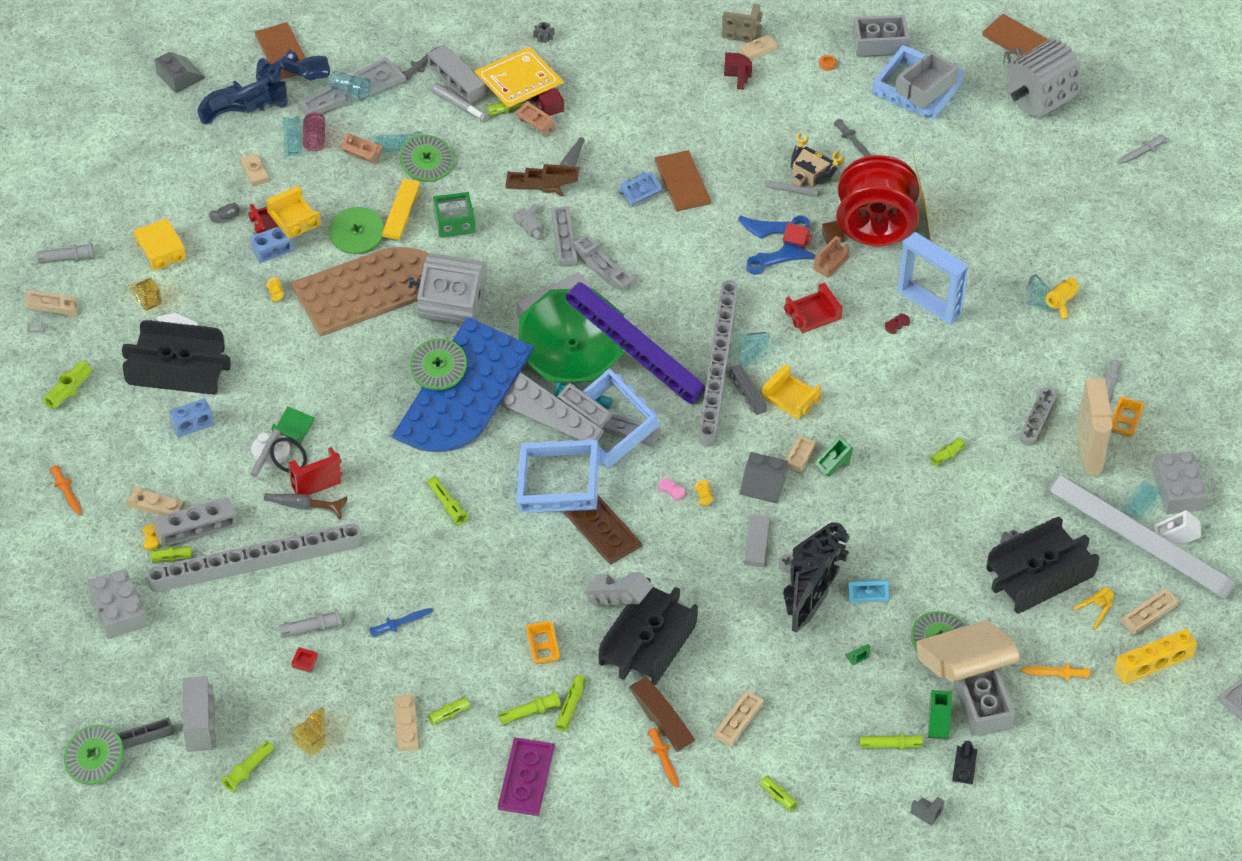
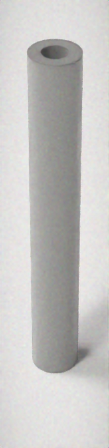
M769 180L765 182V187L815 197H818L819 194L817 189Z
M273 430L250 473L252 477L258 476L270 454L271 445L280 435L279 430Z

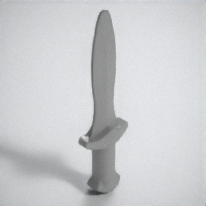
M1159 134L1157 138L1151 141H1142L1144 145L1126 154L1117 163L1129 161L1147 150L1155 151V146L1166 143V137L1163 134Z
M1118 359L1111 360L1110 372H1104L1103 374L1107 380L1106 386L1109 403L1112 398L1114 384L1116 381H1121V378L1117 375L1118 367L1121 366V362Z

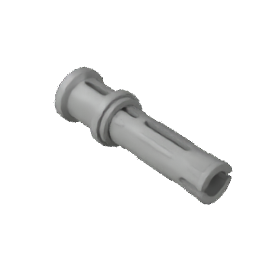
M89 242L88 245L80 246L73 244L71 248L37 251L38 263L65 259L78 261L80 258L88 257L94 259L92 242Z
M336 609L335 612L327 614L318 613L317 617L280 624L279 626L282 637L316 629L324 631L332 626L338 625V627H341L342 624L339 610Z

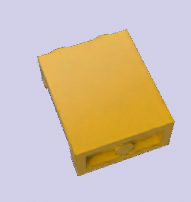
M299 186L266 199L267 212L288 239L321 225L320 213L318 211L314 212L303 199L302 189Z
M167 218L133 230L135 243L138 247L141 246L150 262L152 271L186 259L185 247Z
M784 364L762 386V397L799 420L802 415L808 414L814 403L817 404L820 401L822 386L818 384L815 388L810 387L790 375L791 367Z

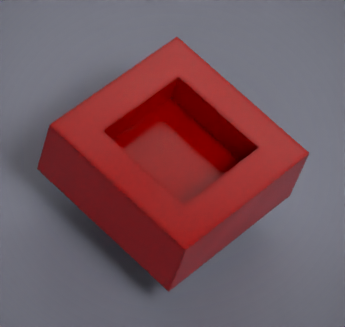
M298 647L291 662L292 668L311 673L318 658V652Z

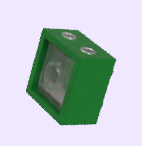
M469 192L433 196V209L439 238L475 233V217Z

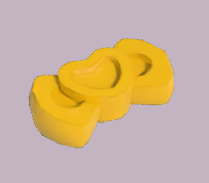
M276 277L269 279L266 287L272 294L270 300L272 302H279L285 294L281 288L280 279Z
M700 480L694 487L698 491V496H700L698 503L701 506H708L714 499L708 480Z
M146 525L142 529L146 540L143 547L146 550H155L159 548L160 543L154 532V525Z

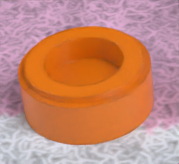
M824 55L819 59V67L822 70L831 71L836 68L837 61L835 57Z

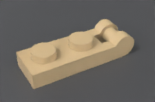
M27 290L25 293L26 309L66 314L68 317H76L78 315L77 308L75 307L77 305L75 297Z
M139 486L133 487L131 491L132 496L128 497L126 501L128 507L158 515L176 512L183 509L185 505L183 500L145 491Z

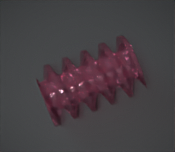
M310 113L303 119V147L307 151H321L325 143V117L320 113Z

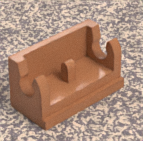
M528 101L516 112L520 121L523 122L525 120L541 131L544 137H547L548 129L551 132L556 130L553 118Z
M347 133L339 148L344 153L376 164L384 147Z
M835 236L815 256L814 270L829 278L850 257L848 255V244L846 243L843 248L840 245V238Z

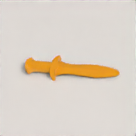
M1068 662L1065 663L1064 667L1058 668L1047 666L1021 668V672L1026 674L1060 676L1066 678V682H1068L1070 676L1088 679L1091 674L1088 667L1084 669L1070 668Z

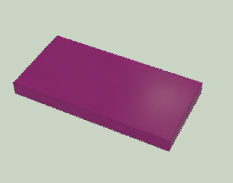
M514 737L499 798L498 810L539 817L555 749L554 743Z

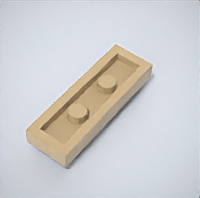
M1165 588L1122 617L1121 623L1136 635L1177 607L1179 600Z
M746 690L715 731L714 738L732 747L762 707L764 699Z
M414 694L394 696L398 751L419 750Z

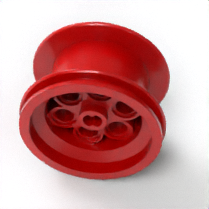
M871 155L853 161L843 170L837 189L841 203L837 209L836 219L845 235L864 245L881 247L898 243L914 232L919 222V212L915 203L919 197L920 187L916 173L907 163L891 156Z

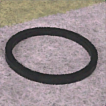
M287 437L279 438L273 442L270 448V456L273 463L279 469L289 473V469L282 466L274 456V446L281 441L291 442L300 449L303 455V463L300 468L305 466L307 455L301 444Z

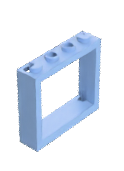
M902 45L874 80L872 94L894 105L906 108L908 111H913L923 117L934 120L963 83L964 70L958 68L957 82L941 94L934 103H930L924 109H921L911 103L910 98L907 100L896 93L895 87L885 83L901 62L912 66L918 60L921 61V58L926 55Z
M914 232L908 239L905 238L902 243L903 251L899 268L898 292L948 324H951L962 314L969 265ZM915 254L951 276L947 303L912 281Z
M610 369L582 392L596 400L614 385L647 420L607 454L600 447V462L607 469L660 426L657 419L659 416L654 409L651 408L649 410L646 407V401L641 396L637 397L635 390L629 384L626 386L623 383L624 379L621 375L614 374Z
M598 440L521 443L516 500L519 512L597 510L601 453ZM591 454L588 493L525 496L528 457Z

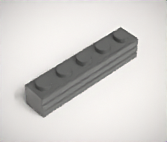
M741 363L731 366L729 377L734 380L735 386L739 388L740 394L745 397V402L750 405L751 411L756 415L767 412V403Z
M167 717L120 732L118 735L122 740L124 750L172 735L174 731L170 718Z

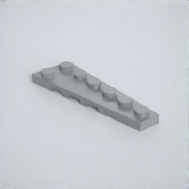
M384 57L301 101L300 108L309 117L401 84L406 81V76Z
M522 373L519 374L500 404L509 410L522 414L579 441L587 439L599 440L605 432Z

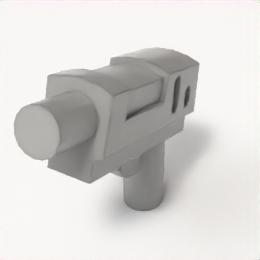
M535 203L528 210L524 207L513 214L514 221L520 227H523L531 237L534 236L537 240H540L543 237V234L540 232L542 231V225L537 221V215L535 214L540 207Z

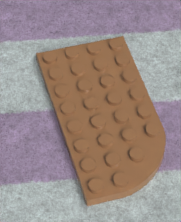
M408 247L382 249L291 282V288L321 337L417 302L419 290L416 289V286H413L412 289L408 288L407 283L410 277H413L414 281H417L418 278L421 279L423 266L429 253Z

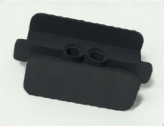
M143 320L140 323V335L137 345L123 344L122 355L127 359L122 365L124 379L129 385L214 395L218 391V379L221 370L228 371L231 368L230 357L221 354L225 350L224 335L221 330L213 327Z
M1059 516L998 544L988 554L986 569L988 572L995 571L999 576L993 580L991 589L994 593L1004 590L1015 603L1014 611L1017 614L1089 580L1097 572L1100 557L1098 554L1091 555L1088 552L1087 548L1090 538L1087 535H1083L1073 540L1063 529V519Z
M652 587L639 604H626V607L610 627V630L600 643L599 665L602 666L607 661L619 667V678L622 680L627 677L631 669H634L651 677L652 684L654 686L657 685L674 657H676L693 629H695L698 605L694 604L691 608L677 603L680 598V589L674 587L670 594Z

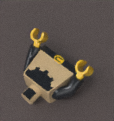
M798 133V145H795L791 156L793 183L796 186L806 183L813 187L818 183L830 181L838 169V164L841 165L845 162V157L842 155L838 159L840 153L837 151L833 154V160L807 146L803 148V145L807 144L809 139L806 135L804 140H800L802 133Z

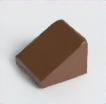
M837 221L822 224V234L826 244L835 236L840 238L841 243L845 242L843 232Z

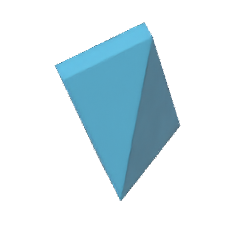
M863 578L848 582L849 602L889 601L888 580Z

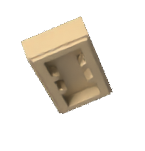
M768 34L739 46V52L750 60L777 49V44Z
M257 153L240 158V163L252 186L269 182V177Z
M799 435L786 458L788 468L802 473L817 446V442Z

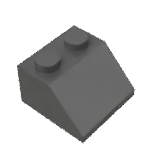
M168 52L155 59L156 73L175 93L205 79V76L185 56Z
M750 452L744 471L740 495L777 504L787 476L788 461Z

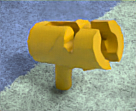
M1069 277L1067 280L1064 279L1046 295V303L1053 309L1059 308L1061 319L1068 318L1066 305L1079 290L1077 280L1074 277Z

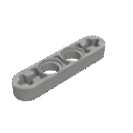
M1045 387L1041 389L1021 431L1020 441L1022 444L1032 446L1037 442L1056 401L1057 393L1053 388ZM1047 395H1050L1047 402L1044 401L1045 397ZM1037 408H1044L1046 412L1041 413L1037 411ZM1037 421L1040 425L1033 426L1030 422ZM1031 431L1032 436L1030 438H1027L1029 432Z

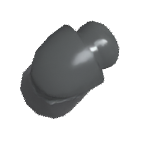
M235 202L220 207L217 211L212 210L209 213V218L213 223H221L223 219L235 217L240 212V208Z

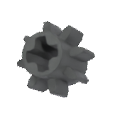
M541 22L538 26L535 25L533 37L537 38V42L547 43L553 40L555 29L550 28V23Z

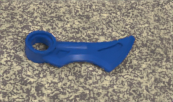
M801 215L794 217L792 222L760 221L744 216H739L738 218L749 232L760 239L773 233L784 234L788 223L795 225L803 223L805 224L804 227L810 229L809 219Z
M784 244L776 252H759L757 255L749 257L746 269L750 274L759 275L766 266L791 260H814L816 255L805 249ZM757 263V264H759L760 266H759V267H753L751 264Z

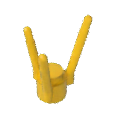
M1103 587L1073 609L1077 610L1092 602L1099 607L1104 606L1103 611L1093 626V629L1096 630L1107 611L1113 606L1111 601L1114 599V593L1110 588Z

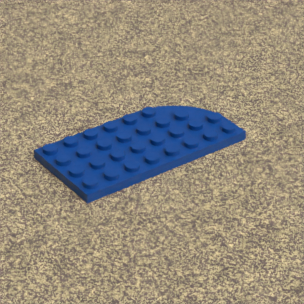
M467 316L452 340L462 348L466 356L467 369L463 378L456 385L444 390H430L422 387L392 434L393 439L427 452H447L470 444L482 434L533 352V346Z

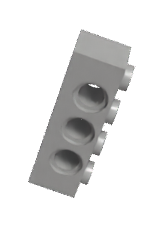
M229 497L217 499L209 503L154 517V532L161 547L235 527L237 514Z

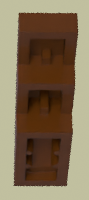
M544 164L543 169L526 168L525 173L508 171L506 189H543L578 182L579 167Z
M647 677L629 686L630 691L648 719L654 721L661 734L667 736L677 752L695 741V738L679 715Z

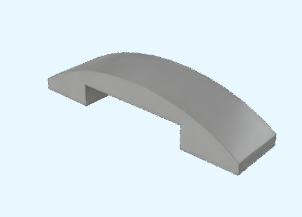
M588 234L573 242V246L586 264L611 286L622 290L635 281V278L624 267L619 269L598 249L599 244Z

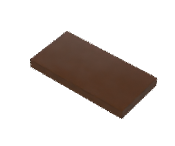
M599 495L597 510L564 511L566 517L610 565L642 547V542Z

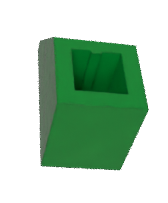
M931 690L928 738L949 739L952 691Z

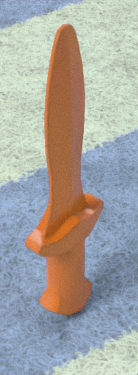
M53 466L50 469V473L57 480L54 483V487H59L64 492L70 507L76 514L81 515L80 504L69 486L72 480L64 478L60 471V466Z
M657 728L650 729L647 735L651 737L655 745L651 752L658 754L667 777L673 786L678 788V777L667 754L670 746L662 743Z

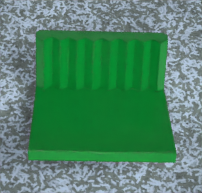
M287 406L277 426L276 423L273 424L271 430L273 432L274 429L280 431L281 436L294 439L301 444L315 418Z

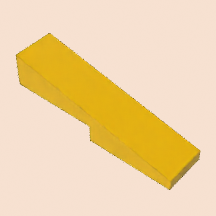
M402 179L382 232V237L400 240L410 220L412 208L420 194V181Z

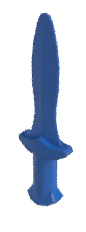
M433 608L419 610L396 620L387 618L386 623L370 627V634L373 637H377L378 634L388 630L396 632V627L419 619L432 612Z

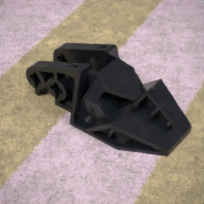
M831 522L793 548V559L790 562V585L784 588L783 596L787 614L792 615V631L796 633L810 622L826 598L828 588L840 570V566L834 563L839 560L846 562L848 559L849 551L845 550L846 545L839 543V541L847 543L850 536L840 523Z

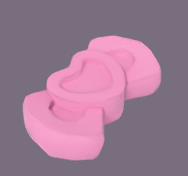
M669 478L661 480L658 484V490L666 491L668 495L673 497L674 501L683 499L685 489L670 481Z

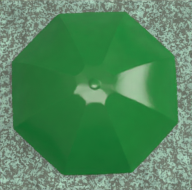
M590 288L624 317V314L596 290ZM571 289L548 290L519 316V340L532 345L534 348L527 363L549 382L595 381L625 354V350L566 301L565 295Z

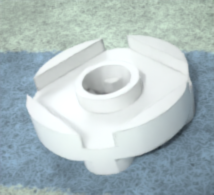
M260 433L253 442L251 452L252 457L256 461L272 433ZM287 441L278 442L274 446V456L279 463L286 462L290 456V445ZM270 454L263 467H276Z

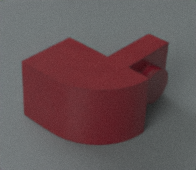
M725 52L724 76L737 77V89L744 90V83L748 84V78H752V62L743 54Z

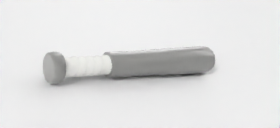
M433 84L431 90L436 95L475 115L482 123L489 119L488 113H483L474 108L472 104L441 84Z

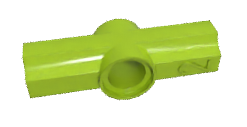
M79 361L69 372L63 373L58 377V383L43 397V402L52 410L56 409L67 397L76 395L77 388L93 373L92 368L87 362Z

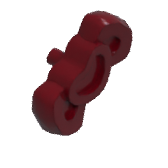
M900 313L894 319L885 322V330L890 334H896L897 330L901 329L902 326L910 325L909 316Z

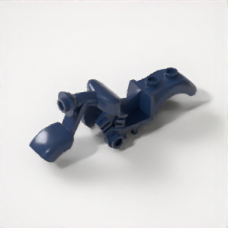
M289 49L285 56L272 64L265 58L259 59L256 66V82L242 87L237 81H233V85L215 90L204 97L197 110L201 123L204 125L211 124L218 115L228 111H246L249 113L258 108L264 111V105L274 106L272 100L279 107L287 106L286 81H280L281 70L299 76L303 75L305 79L310 81L327 78L330 75L327 57L310 56L299 61L296 52H292Z

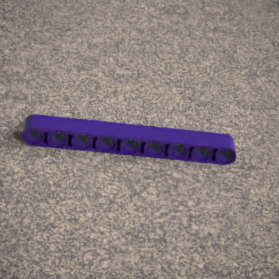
M577 282L565 295L566 301L684 401L694 404L705 392V386L699 379L584 283Z

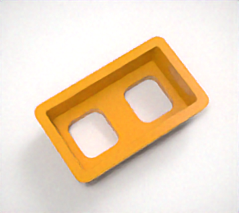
M1123 396L1120 397L1111 419V432L1131 437L1134 434L1145 404ZM1128 409L1134 411V417L1128 418L1122 416L1123 410ZM1124 423L1129 425V431L1118 428L1117 424Z
M552 621L527 624L526 630L533 662L536 665L557 662L560 653ZM547 634V642H535L534 635ZM550 650L552 656L539 658L538 651Z

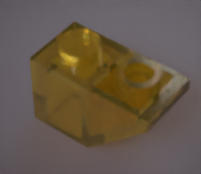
M151 277L143 278L128 285L129 290L145 311L162 304L160 289Z
M322 707L316 712H312L308 719L302 724L297 725L292 732L293 743L310 757L326 743L325 710Z

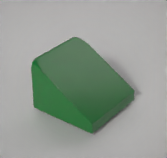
M870 644L846 653V658L852 665L868 659Z

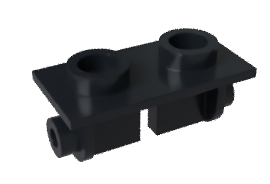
M964 741L961 746H957L953 782L973 785L978 749H974L971 741Z

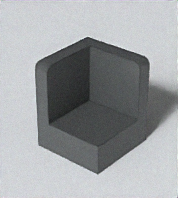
M939 797L933 803L925 798H921L919 801L914 800L910 813L932 826L943 812L945 801Z

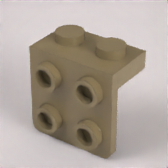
M753 4L751 15L724 12L722 16V38L751 42L757 39V36L762 33L760 22H762L763 12H760V4Z

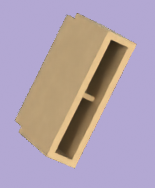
M1105 378L1086 379L1076 426L1083 468L1091 476H1098L1103 471L1112 430L1111 409Z
M989 620L916 641L918 660L941 679L946 678L951 683L1019 661V653L1017 647L1012 643V638Z

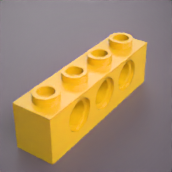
M1187 628L1117 656L1114 670L1124 685L1194 657L1197 642Z

